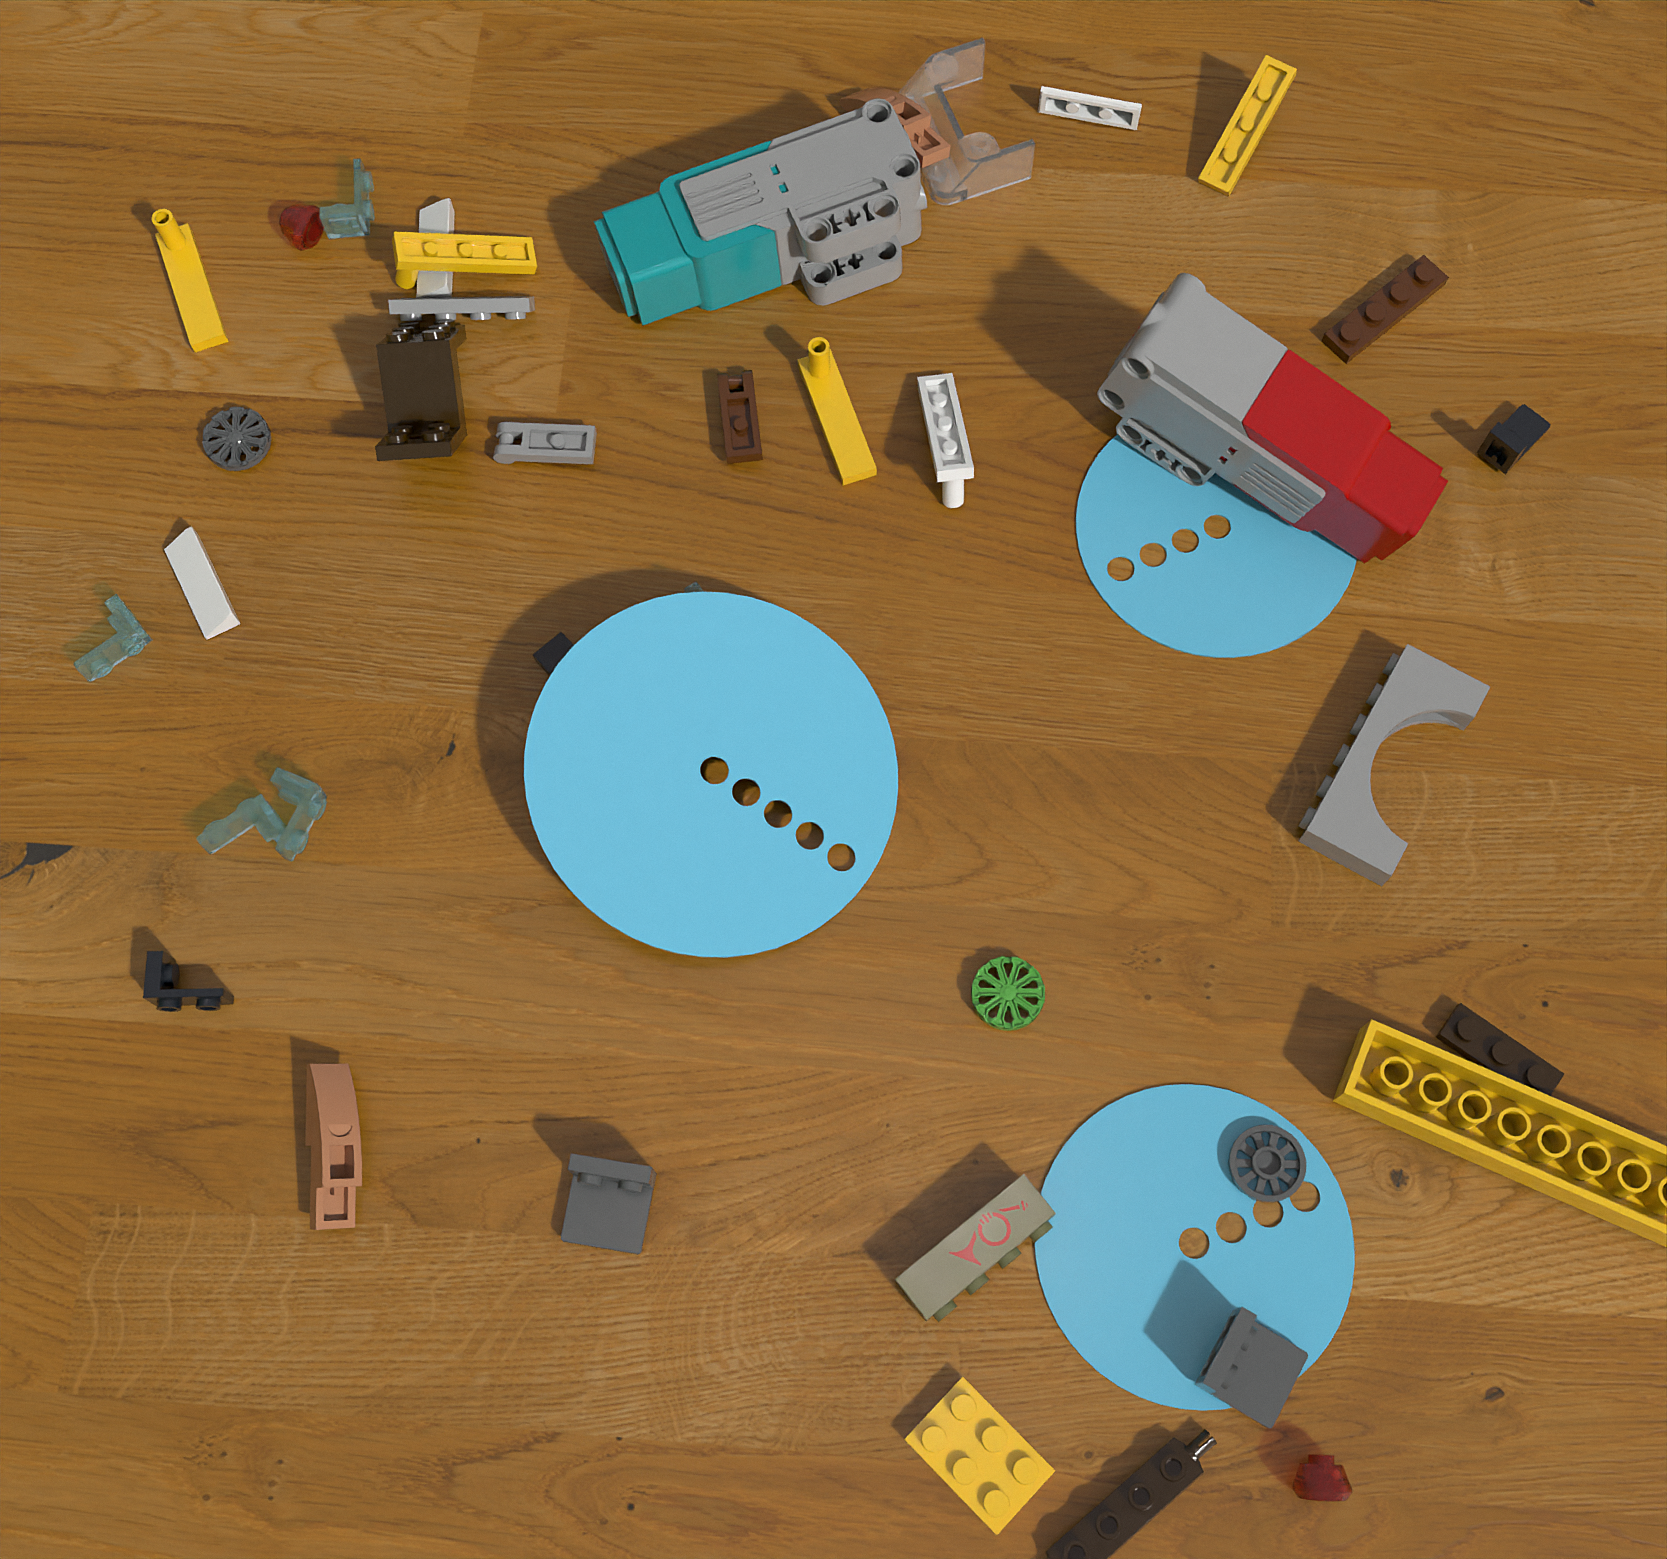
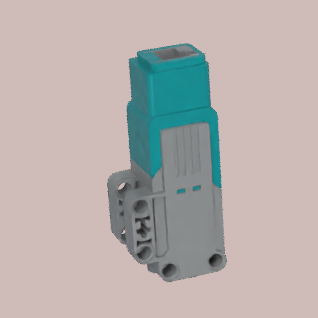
M876 98L866 102L862 108L669 176L661 183L660 191L602 212L603 218L593 222L606 266L628 317L637 314L643 326L695 306L707 311L717 310L799 279L811 302L822 306L892 282L902 273L901 246L916 241L921 235V210L927 208V199L920 180V162L907 132L902 127L893 106L885 99Z

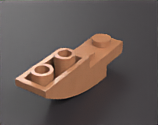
M875 87L866 88L840 99V105L847 112L862 108L871 99L880 98L888 101L893 106L902 127L909 136L921 168L949 157L951 145L930 127L931 114L908 97L889 89Z
M307 1064L305 1146H311L310 1229L355 1228L356 1186H362V1155L357 1101L349 1064Z

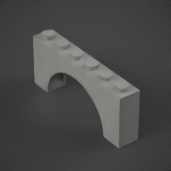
M1409 644L1406 645L1400 656L1395 653L1391 655L1382 673L1388 675L1383 686L1376 683L1366 701L1372 707L1367 716L1359 714L1349 732L1355 736L1350 747L1343 744L1332 763L1338 767L1334 777L1326 775L1316 792V796L1322 798L1316 809L1309 806L1298 826L1304 829L1298 842L1380 886H1383L1392 876L1408 843L1388 828L1380 817L1373 801L1370 777L1373 759L1379 745L1393 733L1420 723L1447 724L1464 731L1476 716L1490 689V686Z

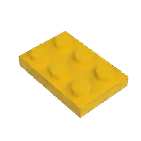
M964 1377L949 1390L904 1439L995 1535L1001 1532L1055 1472L1037 1451Z

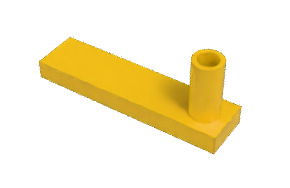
M1268 55L1265 56L1198 178L1199 183L1228 197L1230 196L1295 78L1296 68Z
M167 209L155 211L152 215V222L158 231L155 236L191 347L196 353L229 342L192 229L188 223L179 226L172 213Z
M394 232L392 237L397 270L395 281L398 286L404 289H410L415 286L419 271L535 274L537 269L532 237Z
M822 337L813 338L808 344V356L797 359L798 369L842 485L876 476V465L833 357L829 342Z

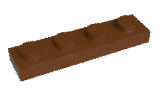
M1422 255L1324 333L1322 342L1347 364L1441 289L1449 277L1425 255Z

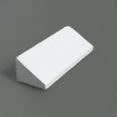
M1042 86L1038 112L1137 130L1142 104Z
M450 198L443 199L420 210L419 233L454 234L455 211ZM419 271L416 298L452 297L453 272Z
M192 526L185 529L164 551L205 639L208 640L240 625V622L199 535Z

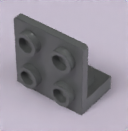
M571 1153L568 1171L573 1174L561 1240L572 1244L640 1254L643 1248L657 1175L655 1170L650 1166Z
M1244 1307L1234 1309L1229 1316L1195 1385L1262 1426L1272 1428L1308 1358V1354L1255 1322L1256 1314Z

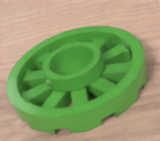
M1001 956L990 960L978 970L972 982L971 1001L977 1015L989 1026L1004 1031L1018 1030L1032 1023L1041 1012L1045 1001V985L1040 973L1027 961L1018 957ZM1004 964L1012 965L1009 978L1006 975ZM995 968L999 980L989 974L988 970ZM1021 968L1028 972L1027 975L1016 981ZM981 980H984L993 988H981L978 984ZM1031 981H1035V982H1036V985H1037V988H1036V989H1034V988H1023L1024 986H1026L1027 984H1029ZM979 997H992L985 1004H980L978 1000ZM1023 997L1036 998L1038 1000L1037 1005H1032ZM997 1006L999 1008L997 1016L994 1018L989 1017L988 1012ZM1018 1006L1027 1011L1029 1016L1022 1018ZM1006 1011H1010L1013 1019L1012 1023L1005 1022L1004 1016Z

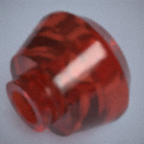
M294 204L282 212L279 225L282 234L296 249L304 251L313 248L320 241L325 228V219L320 208L315 205Z
M1308 1454V1463L1299 1464L1292 1484V1490L1297 1497L1305 1500L1347 1501L1353 1492L1344 1466L1335 1464L1334 1455Z

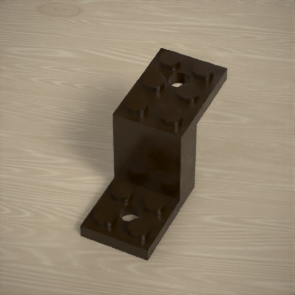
M452 319L434 321V325L428 327H420L419 322L399 323L398 328H393L391 333L385 334L386 337L376 344L388 433L375 446L377 461L450 457L467 436L457 348L467 339L465 325H455V320Z

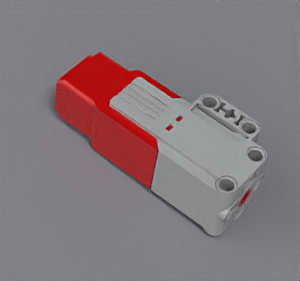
M1188 273L1178 274L1167 290L1161 293L1114 361V365L1108 372L1107 378L1097 392L1100 401L1122 417L1116 426L1117 434L1125 442L1179 479L1192 486H1202L1216 473L1293 527L1306 532L1315 529L1364 564L1375 556L1381 561L1414 538L1422 528L1448 483V480L1440 475L1443 467L1389 431L1392 426L1388 417L1206 292L1204 284L1197 277Z

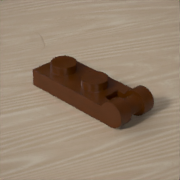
M743 370L742 374L728 376V372L717 373L727 464L763 460L752 370ZM744 388L743 392L730 393V390Z

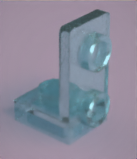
M361 158L353 159L354 204H335L333 206L320 207V220L329 239L370 235L369 221H374L375 215L372 200L369 199V192L374 191L371 171H365Z
M117 594L104 602L112 613L107 619L117 631V634L73 663L75 668L89 682L106 676L114 666L127 657L140 653L144 646L152 641L146 630Z
M277 767L270 781L280 791L278 796L291 804L297 805V808L275 850L284 859L292 862L296 854H300L306 847L309 839L308 832L314 820H318L323 815L327 804V795L317 783Z
M260 794L255 798H248L237 806L236 811L223 820H216L207 825L203 833L196 840L209 854H214L253 826L257 828L267 842L274 839L283 849L294 842L295 838L272 805Z

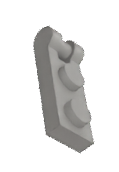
M501 422L497 425L496 437L499 439V445H496L494 448L493 459L502 464H511L514 461L594 464L596 428L591 425ZM522 439L521 445H513V441Z

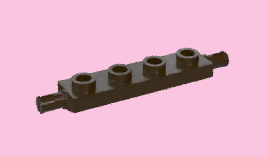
M1206 1429L1187 1446L1185 1443L1175 1439V1437L1171 1439L1046 1551L1048 1559L1111 1558L1203 1475L1204 1471L1198 1459L1217 1444L1216 1440L1211 1436L1202 1444L1210 1436Z

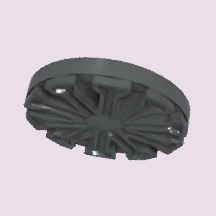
M231 407L227 411L222 410L211 418V422L207 423L203 430L202 443L205 453L216 466L225 470L240 471L253 467L266 456L271 446L272 436L268 424L258 412L252 409ZM241 417H246L245 420L241 423ZM232 418V426L227 421ZM255 422H259L258 425L253 426ZM219 425H221L225 430H220L216 428ZM264 434V437H261V438H256V437H255V436H257V435ZM212 437L219 438V439H216V440L211 441V438H212ZM252 446L260 448L258 452L251 450ZM220 449L218 453L213 454L215 450ZM231 453V459L225 462V459ZM245 454L246 460L241 461L240 455Z
M1258 1125L1247 1129L1234 1141L1230 1148L1228 1167L1232 1180L1240 1192H1243L1252 1200L1272 1203L1290 1197L1299 1189L1306 1174V1158L1300 1143L1292 1134L1277 1126ZM1263 1132H1267L1270 1136L1267 1146L1264 1145L1261 1136ZM1248 1137L1252 1138L1256 1150L1246 1144L1245 1139ZM1278 1138H1283L1286 1140V1145L1278 1150L1276 1148ZM1237 1151H1242L1251 1159H1238L1236 1157ZM1289 1152H1296L1297 1159L1285 1160L1284 1156ZM1237 1168H1252V1170L1244 1176H1239ZM1284 1169H1295L1297 1177H1291ZM1258 1176L1255 1190L1253 1191L1247 1186V1183ZM1277 1178L1288 1186L1286 1191L1280 1189ZM1266 1181L1269 1183L1272 1195L1264 1194Z

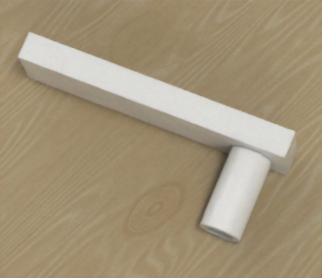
M953 374L917 377L918 392L937 482H942V501L949 508H957L964 503V479L974 478V465Z

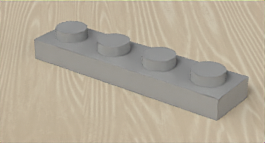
M534 296L394 298L388 300L389 314H400L401 321L422 320L421 314H435V320H456V313H470V320L491 319V313H505V319H526V312L535 310Z

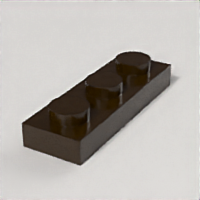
M1462 1003L1455 1007L1436 1036L1437 1039L1472 1063L1551 1096L1564 1076L1563 1072Z

